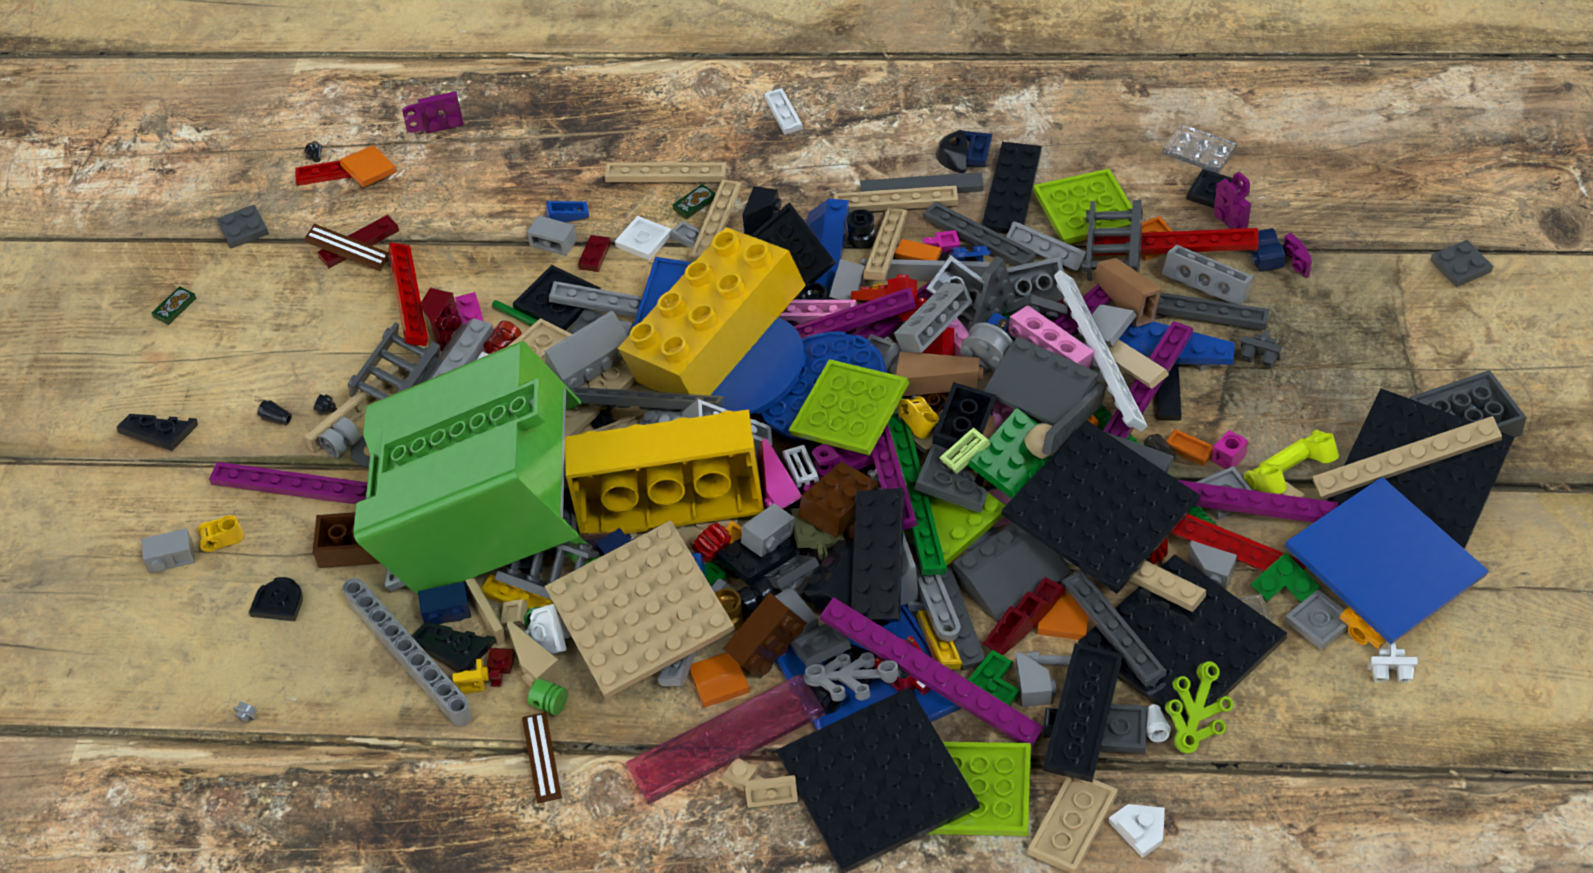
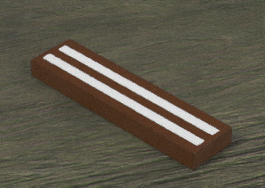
M313 224L305 237L306 243L378 271L382 270L389 259V252L317 224Z
M543 712L522 717L537 803L561 799L562 794L547 713Z

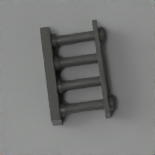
M1133 200L1132 209H1129V211L1096 212L1095 201H1091L1090 210H1086V222L1089 223L1086 259L1082 260V270L1086 272L1087 280L1092 281L1093 270H1096L1097 263L1102 262L1093 261L1094 253L1126 252L1129 258L1122 262L1139 273L1143 223L1142 201ZM1129 219V221H1132L1131 225L1127 227L1096 228V220ZM1128 236L1130 242H1126V244L1095 245V237Z
M395 322L391 328L385 330L382 341L358 374L353 375L349 380V396L353 397L359 390L378 400L390 396L365 383L370 374L397 387V393L420 384L439 358L440 345L432 342L429 348H422L405 343L404 338L398 335L399 324ZM392 343H395L419 355L420 360L417 364H411L387 350ZM383 358L408 371L409 376L406 380H401L376 366Z
M568 541L555 546L557 552L550 581H542L539 576L545 550L534 554L531 570L527 575L520 573V559L510 563L507 569L497 570L495 580L551 599L545 586L560 578L566 551L578 555L574 571L584 566L587 558L599 557L600 552L592 550V546L589 544H575Z

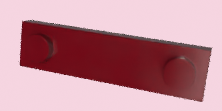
M387 214L348 235V237L372 246L399 232V228ZM324 249L318 251L319 258L328 268L347 259Z

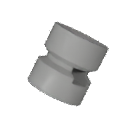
M341 417L332 425V429H327L318 439L329 455L339 458L347 451V446L351 447L361 439V434L353 422L346 417Z

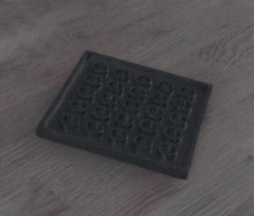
M1380 388L1344 466L1474 422ZM1501 432L1502 440L1386 478L1385 480L1462 548L1466 549L1515 437ZM1371 484L1329 497L1327 501L1338 502L1339 506Z
M1085 420L1002 509L1001 515L1118 594L1199 502L1201 495L1088 420Z
M1174 554L1160 568L1206 590V597L1194 612L1141 586L1135 589L1115 608L1166 670V676L1145 687L1122 659L1118 678L1153 704L1159 705L1166 714L1168 713L1165 710V705L1168 701L1177 699L1182 703L1179 693L1173 688L1175 678L1185 676L1190 680V688L1188 690L1194 702L1201 682L1197 676V668L1202 663L1214 662L1219 668V677L1211 683L1204 707L1216 703L1217 699L1227 696L1287 639L1286 631ZM1096 626L1078 641V644L1117 652ZM1209 667L1208 673L1212 676L1213 672L1212 669ZM1180 680L1179 686L1183 689L1184 682ZM1172 703L1171 708L1175 712L1177 707ZM1183 705V710L1180 714L1187 725L1189 717Z
M910 687L776 749L777 755L789 776L795 775L797 792L841 873H847L980 808L977 798Z

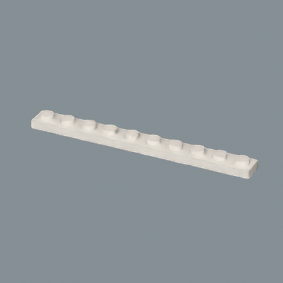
M1059 270L1054 275L1058 283L1056 287L1064 295L1063 301L1071 309L1070 315L1078 323L1077 329L1085 337V345L1094 351L1093 361L1099 366L1101 370L1099 373L1107 382V389L1116 400L1114 403L1124 416L1122 420L1129 428L1134 427L1142 432L1148 426L1074 279Z

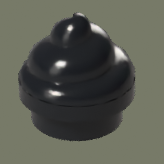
M319 394L313 410L318 411L319 415H327L335 412L337 408L330 395Z

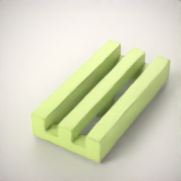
M972 428L939 458L943 464H946L949 469H952L957 474L968 465L976 453L987 448L990 442L980 432Z

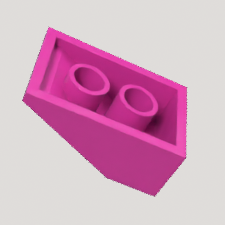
M765 438L757 450L764 510L772 504H776L786 511L799 504L802 495L767 438Z

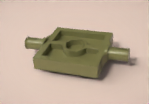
M799 508L790 509V514L795 517L793 532L797 548L817 549L819 559L822 560L828 556L827 548L833 547L838 540H844L843 533L836 539L799 518Z

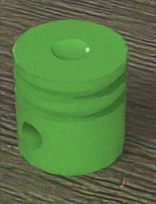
M538 678L529 691L528 704L556 716L561 713L566 704L568 690Z

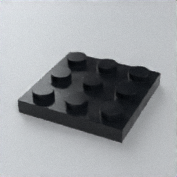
M551 265L513 302V308L536 320L541 318L566 331L586 308L549 302L554 281L595 289L601 288Z

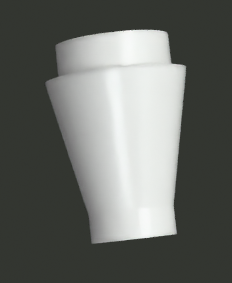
M1155 704L1150 705L1146 709V735L1153 742H1163L1169 737L1171 728L1161 711V707Z

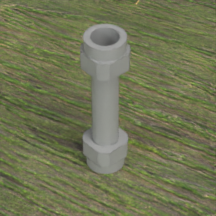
M1039 651L1026 653V656L1040 665L1069 666L1071 656L1039 655Z

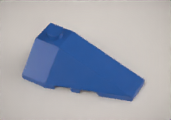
M827 199L809 212L807 225L837 262L831 268L836 275L846 239L849 200Z

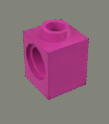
M1228 430L1213 446L1212 461L1225 469L1232 466L1236 467L1246 456L1248 440Z

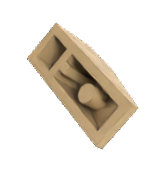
M509 621L507 623L525 683L532 687L538 678L549 682L557 678L561 674L558 659L513 622Z

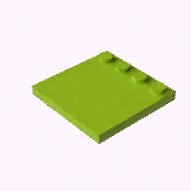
M1110 168L1033 185V192L1059 239L1067 244L1087 240L1089 223L1086 222V210H1090L1091 201H1095L1096 212L1129 211V209H1132L1131 203ZM1129 219L1096 220V228L1127 227L1131 225L1132 221H1129Z
M829 359L789 428V432L792 436L870 456L907 389L909 381L906 377Z
M988 493L982 511L979 513L928 495L946 566L1004 517L1001 513L1002 509L1006 506ZM910 528L904 530L906 540L914 546Z
M943 742L977 798L980 808L928 834L1028 836L1031 743Z

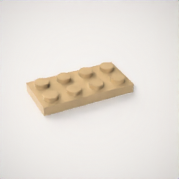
M1067 777L1028 848V855L1066 872L1077 873L1118 795V789L1093 779L1092 783Z

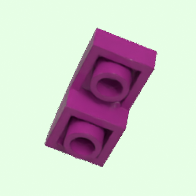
M1290 232L1284 237V253L1292 258L1291 267L1305 278H1308L1312 264L1310 254L1303 243Z

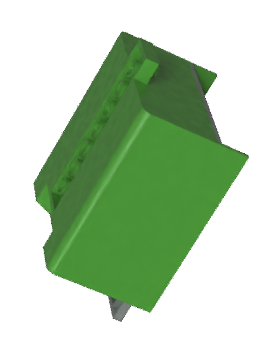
M520 341L366 406L363 436L370 452L366 498L356 503L354 538L361 547L387 568L385 587L390 592L408 586L418 595V591L463 582L579 537V534L563 519L565 415L566 410L581 405V400L526 342Z

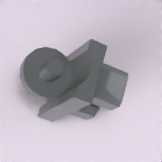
M1264 330L1263 335L1255 333L1253 338L1243 336L1241 340V359L1253 362L1255 354L1263 356L1261 365L1273 368L1276 361L1281 359L1282 346L1275 345L1276 339L1269 337V330Z

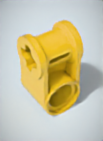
M917 396L912 400L902 399L897 405L899 416L911 428L913 434L921 439L929 438L938 424L939 416L927 404L926 400L921 396Z
M226 515L216 520L203 522L197 527L198 535L201 536L200 548L205 552H212L240 543L244 538V532L234 515Z

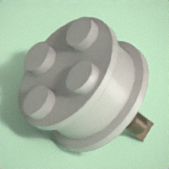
M1001 318L996 326L990 323H976L971 327L969 337H966L961 343V355L963 357L980 358L979 367H984L983 374L996 371L1006 351L1013 343L1010 336L1004 331L1009 320Z

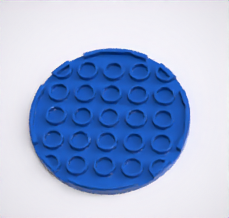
M777 317L711 394L712 396H724V406L722 408L729 411L749 409L750 415L754 413L760 414L776 405L793 389L799 380L798 376L801 369L804 368L806 361L804 343L798 331L790 323Z
M836 331L819 333L803 338L802 341L806 353L804 368L801 369L798 376L799 380L793 389L776 405L761 413L767 425L785 437L808 440L792 436L789 428L829 359L887 373L886 364L880 351L866 338Z

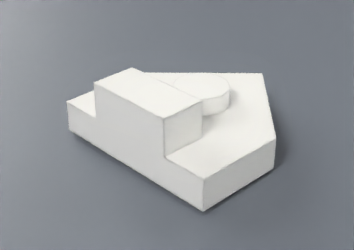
M551 604L533 610L530 616L531 622L529 627L524 632L552 655L566 651L564 639L570 638V633L561 616L558 615L555 605Z
M1128 804L1110 816L1108 823L1144 858L1162 845L1165 808Z

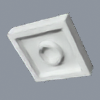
M637 216L615 240V246L650 261L670 238L669 232L672 229Z

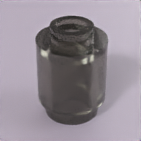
M1151 434L1145 439L1144 446L1173 455L1175 460L1176 453L1174 448L1160 434Z

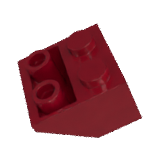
M429 288L421 301V306L428 331L433 341L440 345V351L442 352L451 340L454 331L459 328L461 319L458 315L457 303L453 293Z

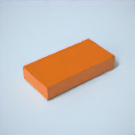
M901 239L895 252V258L901 260L938 261L942 249L941 247Z
M1174 429L1164 443V449L1202 466L1206 465L1213 453V445L1177 429Z

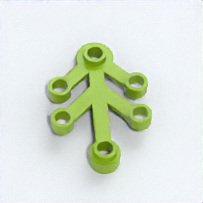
M1205 662L1198 666L1197 676L1201 682L1194 702L1188 690L1190 688V680L1185 676H1181L1173 681V688L1179 693L1182 703L1177 699L1170 700L1166 703L1165 710L1171 716L1177 730L1174 744L1182 753H1193L1197 750L1200 740L1211 735L1223 734L1226 731V724L1220 719L1213 720L1209 723L1208 727L1196 731L1199 721L1219 712L1230 711L1233 708V700L1227 696L1217 699L1216 703L1204 707L1211 683L1219 677V668L1214 662ZM1209 667L1212 669V676L1208 673ZM1180 680L1184 682L1183 689L1179 686ZM1223 700L1227 703L1226 709L1222 705ZM1172 703L1177 707L1175 712L1171 708ZM1183 705L1189 717L1187 725L1180 714L1183 710ZM1216 723L1220 727L1219 732L1215 730ZM1187 736L1190 739V745L1186 743L1185 739Z

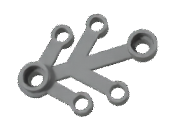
M863 653L860 658L852 663L848 654H841L825 666L813 664L807 667L804 681L810 686H822L830 692L833 701H842L846 697L845 688L831 681L839 680L855 691V696L858 700H866L870 697L869 686L861 684L856 679L881 678L886 683H892L897 680L899 670L897 663L891 660L880 663L878 669L858 670L862 667L871 668L875 665L873 653Z

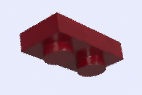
M590 235L578 262L580 270L599 272L611 245L610 237Z

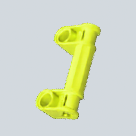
M1319 430L1312 431L1311 435L1307 438H1300L1295 443L1261 462L1259 467L1252 471H1246L1244 473V480L1253 490L1275 494L1283 493L1287 489L1283 476L1285 471L1307 458L1320 461L1321 463H1330L1339 458L1340 455L1333 434Z

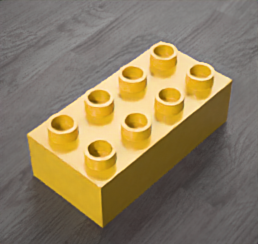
M725 227L723 231L714 236L712 243L700 257L688 265L684 275L675 285L659 298L657 305L642 322L631 329L630 335L617 349L636 381L658 392L711 395L806 285L789 250Z
M749 409L723 411L719 414L694 418L681 417L667 422L646 425L634 424L626 428L599 432L587 431L579 435L565 436L566 478L580 535L583 540L606 537L618 528L624 534L653 530L670 520L677 527L758 515L764 511Z

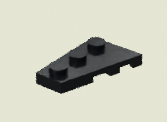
M129 414L116 427L120 434L173 451L198 426L197 418H189L188 421L178 420V417L171 416L168 419H157L155 415Z
M426 621L412 635L425 652L460 673L462 671H470L476 664V659H481L496 643L493 636H477L475 632L471 631L459 632L452 630V627Z

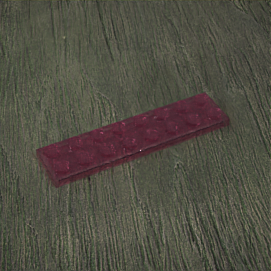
M799 674L625 763L649 805L824 716L825 711L810 686L805 683L802 674Z

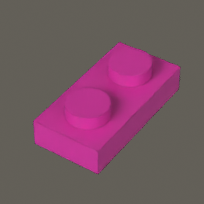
M475 292L455 297L462 324L467 323L473 318L484 321Z

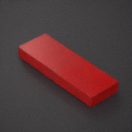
M340 160L295 168L297 186L352 177L340 165Z

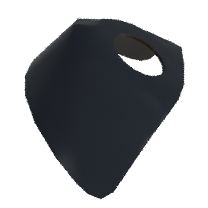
M961 129L944 136L939 141L936 157L944 167L958 173H965L967 139ZM954 137L961 139V144L953 146L949 144V140Z

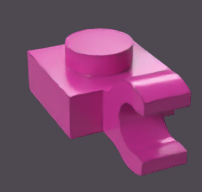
M956 230L937 232L935 237H925L922 239L923 244L941 247L942 253L952 252V248L960 247Z

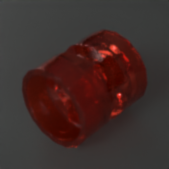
M500 321L493 330V333L484 342V350L487 354H491L506 348L522 335V332L515 324L509 321Z

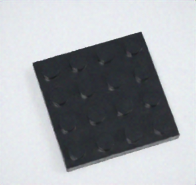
M790 202L750 235L789 250L805 284L815 282L837 263Z

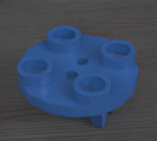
M985 245L973 246V250L968 251L964 247L952 248L949 256L957 257L958 261H965V257L975 256L978 262H983V255H990L991 250H987Z

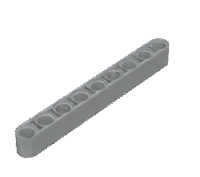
M351 578L347 580L343 585V591L353 611L452 724L459 727L467 725L472 719V712L464 694L361 579Z

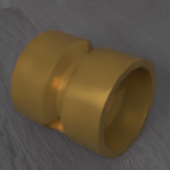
M720 589L715 592V595L732 621L736 631L743 624L741 597L733 589Z

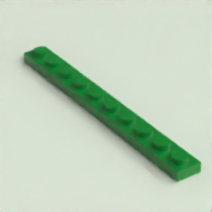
M896 407L888 421V425L918 526L912 527L910 530L921 574L942 575L946 573L947 568L927 494L914 489L921 472V467L911 428L899 416Z

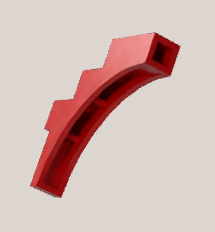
M898 274L896 278L887 279V285H878V289L860 287L859 291H851V300L865 303L911 288L917 308L897 314L904 323L927 301L926 298H917V280L909 278V275ZM947 327L922 353L954 356V328Z

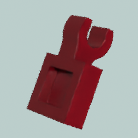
M490 648L486 667H488L490 673L489 679H492L491 687H501L504 673L511 674L515 658L514 649Z

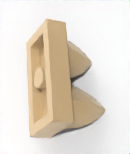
M756 775L750 781H744L748 808L798 802L795 775H780L779 777L768 779Z

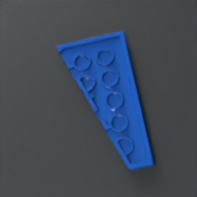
M1152 322L1135 327L1131 323L1119 340L1147 358H1150L1169 325ZM1193 332V335L1174 364L1233 365L1235 344L1234 342Z

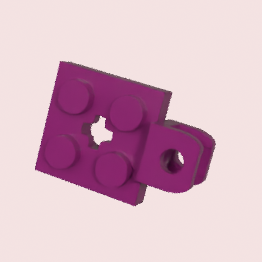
M456 91L418 99V103L402 108L406 129L409 133L425 130L427 134L464 125ZM443 110L444 114L439 115V111ZM409 112H414L413 115H407ZM412 122L417 123L415 126L410 125Z
M1240 172L1233 175L1232 182L1224 179L1217 183L1214 215L1230 229L1248 228L1251 203L1245 197L1249 195L1250 182Z
M827 444L820 445L812 451V455L816 459L813 465L820 478H823L840 462L856 470L875 463L872 452L869 456ZM827 466L828 469L822 470L821 467Z

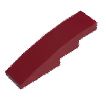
M1044 577L1034 592L1027 591L1015 608L1010 605L985 639L983 645L1001 655L1007 653L1048 614L1066 591L1065 588L1053 580Z

